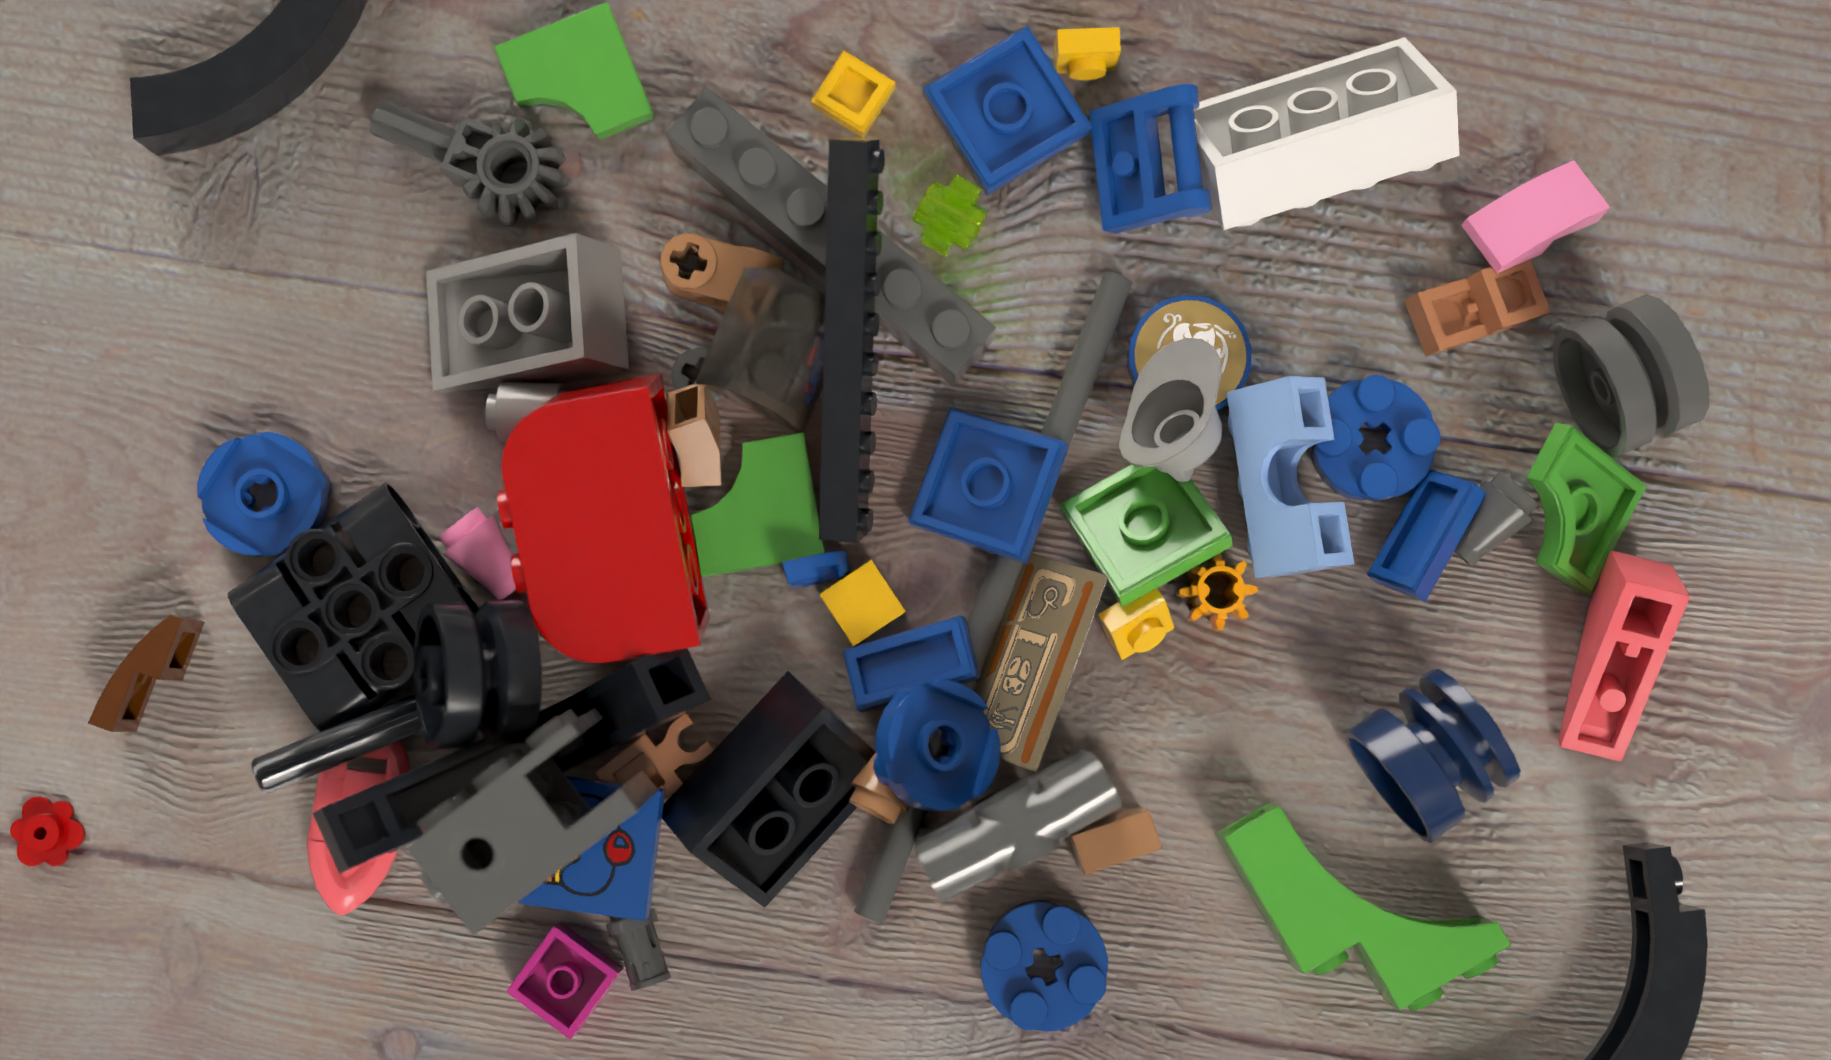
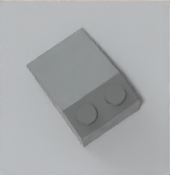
M573 233L426 271L432 387L434 392L447 393L498 388L502 381L544 383L580 381L629 370L621 249L578 233Z

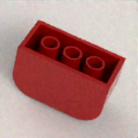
M662 374L578 388L560 393L525 416L512 430L503 450L501 468L505 490L498 491L497 504L503 527L505 529L513 528L518 554L511 556V570L515 587L518 593L527 592L532 617L545 640L559 652L579 661L605 663L700 646L710 620L685 488L681 487L679 458L667 432L668 402Z

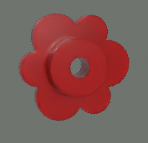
M42 796L30 798L25 802L22 808L23 819L14 821L10 827L12 838L19 841L17 856L21 863L26 866H38L46 862L50 866H60L68 860V850L76 849L84 842L86 836L85 828L80 821L72 819L74 807L70 802L57 801L53 804L50 799ZM43 828L46 830L45 838L42 835Z

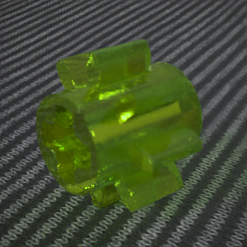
M957 174L954 176L950 186H945L934 180L922 197L912 220L924 227L920 235L922 238L920 243L945 257L952 245L968 251L989 214L988 209L977 204L981 197L980 192L982 188Z

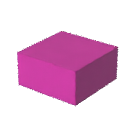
M559 922L552 927L506 992L571 1040L581 1029L624 968L564 923Z

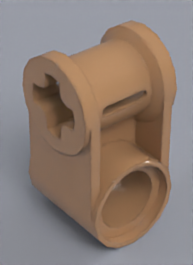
M691 233L674 236L665 244L661 252L660 266L666 287L673 295L681 299L716 308L741 319L760 323L768 322L785 263L781 258L759 249L731 245ZM689 255L697 256L700 268L704 272L694 270L690 279L681 278L679 266L675 263L685 264Z

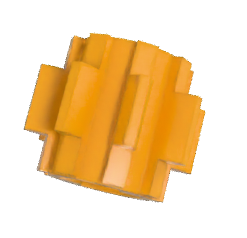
M1219 553L1208 560L1207 570L1198 565L1187 571L1188 578L1192 580L1190 587H1184L1176 591V596L1184 599L1190 598L1193 608L1190 610L1187 620L1192 622L1199 619L1202 615L1209 616V622H1211L1214 631L1223 630L1227 614L1241 621L1246 620L1249 614L1242 601L1245 596L1258 592V587L1250 584L1245 585L1241 577L1247 563L1242 561L1231 568L1227 567ZM1208 575H1217L1228 584L1223 594L1229 602L1223 609L1211 606L1205 599L1210 591L1208 585L1204 582Z

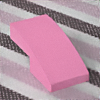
M1573 160L1501 196L1468 217L1461 226L1494 271L1499 273L1542 255L1554 240L1598 222L1610 209V206Z

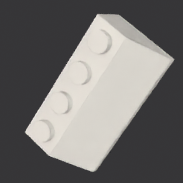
M1405 37L1199 102V108L1194 110L1203 189L1210 191L1211 212L1223 230L1233 227L1250 226L1257 223L1261 218L1293 208L1310 207L1321 199L1350 190L1366 189L1372 187L1378 181L1410 171H1423L1431 168L1438 162L1459 156L1456 90Z

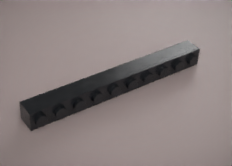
M829 139L819 539L857 543L871 531L873 526V510L868 508L869 494L872 493L875 482L874 471L870 470V455H873L876 446V435L874 431H871V416L875 415L877 408L876 392H872V376H876L878 370V354L873 352L874 337L878 335L880 325L879 314L874 312L875 296L879 295L881 288V276L879 272H876V256L880 255L882 249V235L880 231H877V215H881L883 210V193L881 190H878V180L885 164L884 150L879 149L880 139Z

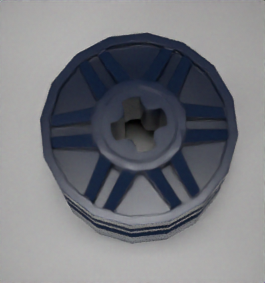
M1433 669L1419 679V688L1422 693L1414 688H1406L1399 693V703L1408 721L1407 725L1386 709H1377L1345 733L1346 742L1352 755L1380 796L1413 833L1429 843H1432L1465 819L1466 811L1456 790L1457 786L1478 802L1486 803L1494 797L1492 782L1499 787L1507 788L1520 778L1521 772L1513 751L1491 715L1455 679L1440 669Z

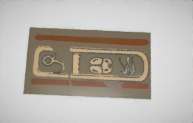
M1033 553L1030 554L1027 564L1023 563L982 668L981 679H978L974 692L982 698L988 709L982 711L988 718L990 729L997 728L1000 759L1037 772L1108 575Z

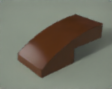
M170 615L155 626L136 644L112 675L97 701L88 724L110 732L137 731L156 680L183 681L205 622L191 617Z

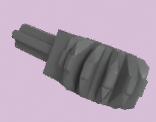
M382 102L372 113L370 131L374 136L440 162V169L454 184L463 187L464 193L470 199H479L477 210L485 218H490L499 213L500 221L505 226L513 227L520 211H522L531 224H537L539 213L536 207L541 203L547 208L558 209L559 201L551 193L550 189H560L568 186L567 176L564 172L557 169L565 162L566 157L560 147H550L552 137L544 128H538L530 133L526 122L516 118L509 134H506L498 122L491 121L489 127L463 116L456 130L389 102ZM517 162L527 164V171L521 180L513 184L502 183V175L511 164Z

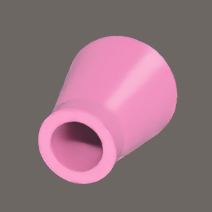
M476 507L438 537L447 548L443 555L491 592L497 601L503 600L516 590L511 570V556L513 553L493 515L487 518L480 508Z

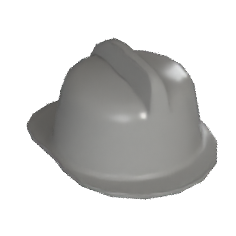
M1184 338L1169 343L1156 352L1141 369L1133 388L1126 421L1121 430L1118 444L1122 457L1134 466L1155 467L1163 473H1168L1179 482H1188L1193 475L1194 469L1214 454L1222 437V423L1215 407L1221 381V360L1212 345L1203 339Z

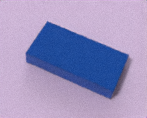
M1430 469L1423 480L1416 486L1368 571L1367 576L1378 585L1426 602L1486 493L1476 483Z
M962 615L843 650L856 709L862 713L887 706L892 701L894 694L902 688L938 680H949L964 684L981 679L966 618Z

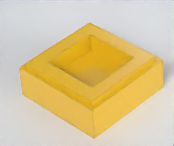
M843 50L812 98V108L864 138L896 89L895 81Z
M872 560L819 594L853 646L859 645L906 613Z

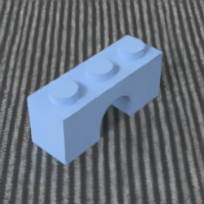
M1287 376L1226 392L1229 406L1228 426L1234 439L1239 471L1237 484L1240 496L1243 499L1248 529L1247 550L1253 562L1255 578L1290 576L1353 565L1354 559L1345 502L1313 503L1303 495L1297 481V467L1303 453L1314 444L1334 440L1325 377Z

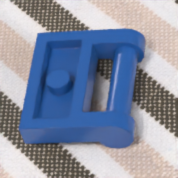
M1179 84L1089 111L1103 231L1117 234L1179 217L1203 215L1212 210L1210 191L1203 189L1194 115V110L1200 106L1198 87L1196 85ZM1169 114L1178 188V192L1169 195L1165 193L1157 117Z

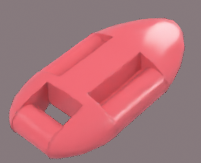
M400 740L360 756L387 760L385 773L347 768L348 762H345L318 774L307 836L308 862L317 891L325 904L338 915H345L357 909L373 895L387 876L398 850L390 854H384L339 874L313 813L324 806L409 772V758Z

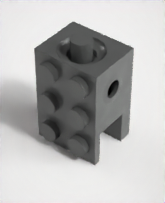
M596 708L579 718L572 709H569L560 717H555L525 740L532 750L530 754L525 756L520 749H517L472 780L471 783L478 791L475 796L466 788L417 822L425 834L406 847V849L422 868L421 878L431 895L443 904L448 903L473 936L636 813L658 791L645 772L641 770L591 809L552 757L603 718Z

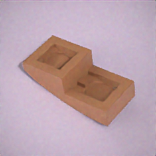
M1531 260L1496 273L1492 267L1482 269L1467 278L1418 292L1404 300L1425 357L1489 337L1551 313Z

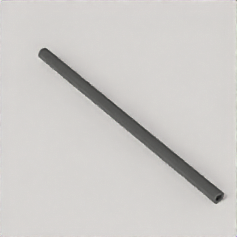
M1104 272L1041 435L1064 441L1070 446L1133 282L1128 278L1116 273ZM993 554L967 621L980 674L1023 566L1021 562L997 554ZM978 680L964 683L963 685L974 691ZM937 729L935 735L929 737L928 743L930 754L934 760L936 757L947 756L949 749L948 746L941 742L942 731ZM909 805L908 813L900 812L895 824L888 823L855 906V913L876 922H884L913 848L914 839L918 835L927 811Z

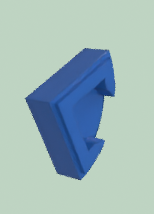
M846 551L822 553L782 562L787 584L795 590L844 578L848 573H852Z

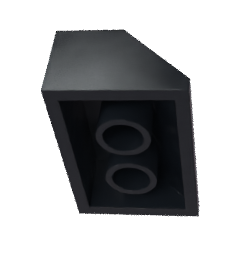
M787 671L663 804L662 819L693 856L765 908L856 810L857 806L849 802L855 790L851 782L876 751L821 699Z

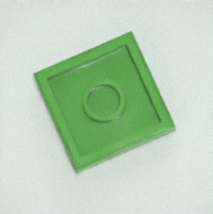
M1131 464L1059 504L1064 519L1099 573L1108 575L1106 583L1121 607L1128 605L1233 546L1231 534L1193 480L1179 482L1168 473H1163L1155 467H1141Z

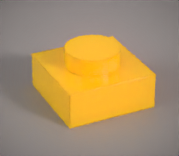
M1120 27L1057 29L1053 49L1054 67L1057 72L1069 73V77L1075 80H1095L1104 77L1106 72L1115 71L1121 53Z
M1157 588L1124 607H1121L1120 603L1117 602L1098 614L1108 642L1121 661L1135 652L1143 653L1151 650L1163 640L1166 633L1174 629L1166 600Z

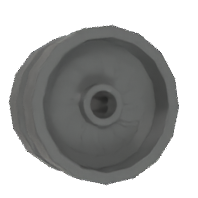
M1647 294L1642 295L1608 311L1605 320L1593 316L1556 333L1552 349L1554 369L1561 393L1585 437L1610 457L1619 456L1652 442L1655 432L1665 436L1704 420L1709 408V384L1702 358L1685 325L1678 315L1660 298Z

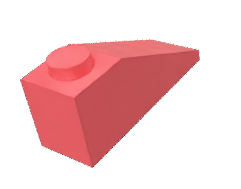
M1610 550L1588 606L1558 739L1560 747L1622 762L1690 599L1688 591L1672 565Z

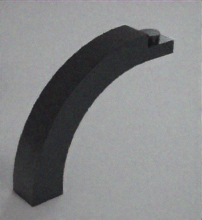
M281 0L274 10L253 31L214 57L169 73L130 78L133 139L156 156L191 151L219 143L267 120L302 95L325 72L352 34L368 0Z
M688 648L649 654L631 661L598 682L540 711L535 732L555 717H560L569 709H572L578 718L594 708L597 709L603 718L552 757L563 773H567L708 702L711 698ZM483 738L466 748H461L400 776L320 808L313 815L339 874L412 844L425 834L417 822L466 788L475 796L478 791L471 783L472 780L517 749H520L527 756L532 752L531 748L527 743L491 745Z
M1648 842L1622 845L1631 907V960L1626 984L1617 1010L1607 1030L1584 1060H1681L1689 1044L1699 1014L1706 979L1708 941L1705 909L1678 903L1677 895H1680L1683 891V874L1677 858L1672 856L1670 846Z

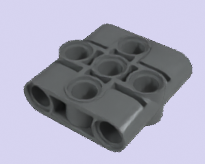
M1081 750L1026 779L1016 780L978 800L972 805V808L914 839V849L931 884L943 903L1005 869L1007 872H1011L1041 858L1060 846L1061 839L1121 808L1122 803L1097 756L1093 752Z

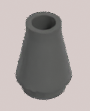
M1500 472L1490 482L1483 480L1479 486L1486 495L1454 550L1455 554L1472 567L1484 555L1532 522L1529 515L1538 506L1537 502L1526 491Z

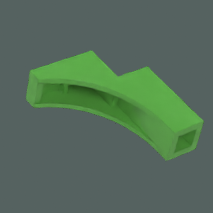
M1267 803L1215 833L1291 966L1302 974L1312 970L1318 976L1337 968L1349 958L1345 950L1353 946L1384 1001L1398 1010L1408 1007L1410 1011H1416L1438 1000L1444 993L1441 986L1461 974L1465 979H1469L1494 967L1499 961L1495 954L1511 946L1499 923L1483 916L1453 920L1412 918L1385 911L1361 899L1322 867L1306 848L1280 805Z

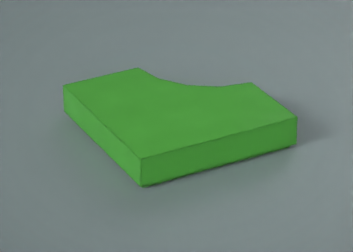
M608 1L494 46L515 101L520 108L540 104L567 108L587 122L598 140L655 118Z
M1555 423L1526 477L1539 493L1545 514L1544 540L1536 563L1573 591L1590 595L1602 573L1610 550H1614L1647 486L1572 425Z
M804 432L742 443V466L732 489L713 507L691 515L701 577L706 578L783 564L782 562L825 553L823 540L819 539V514Z

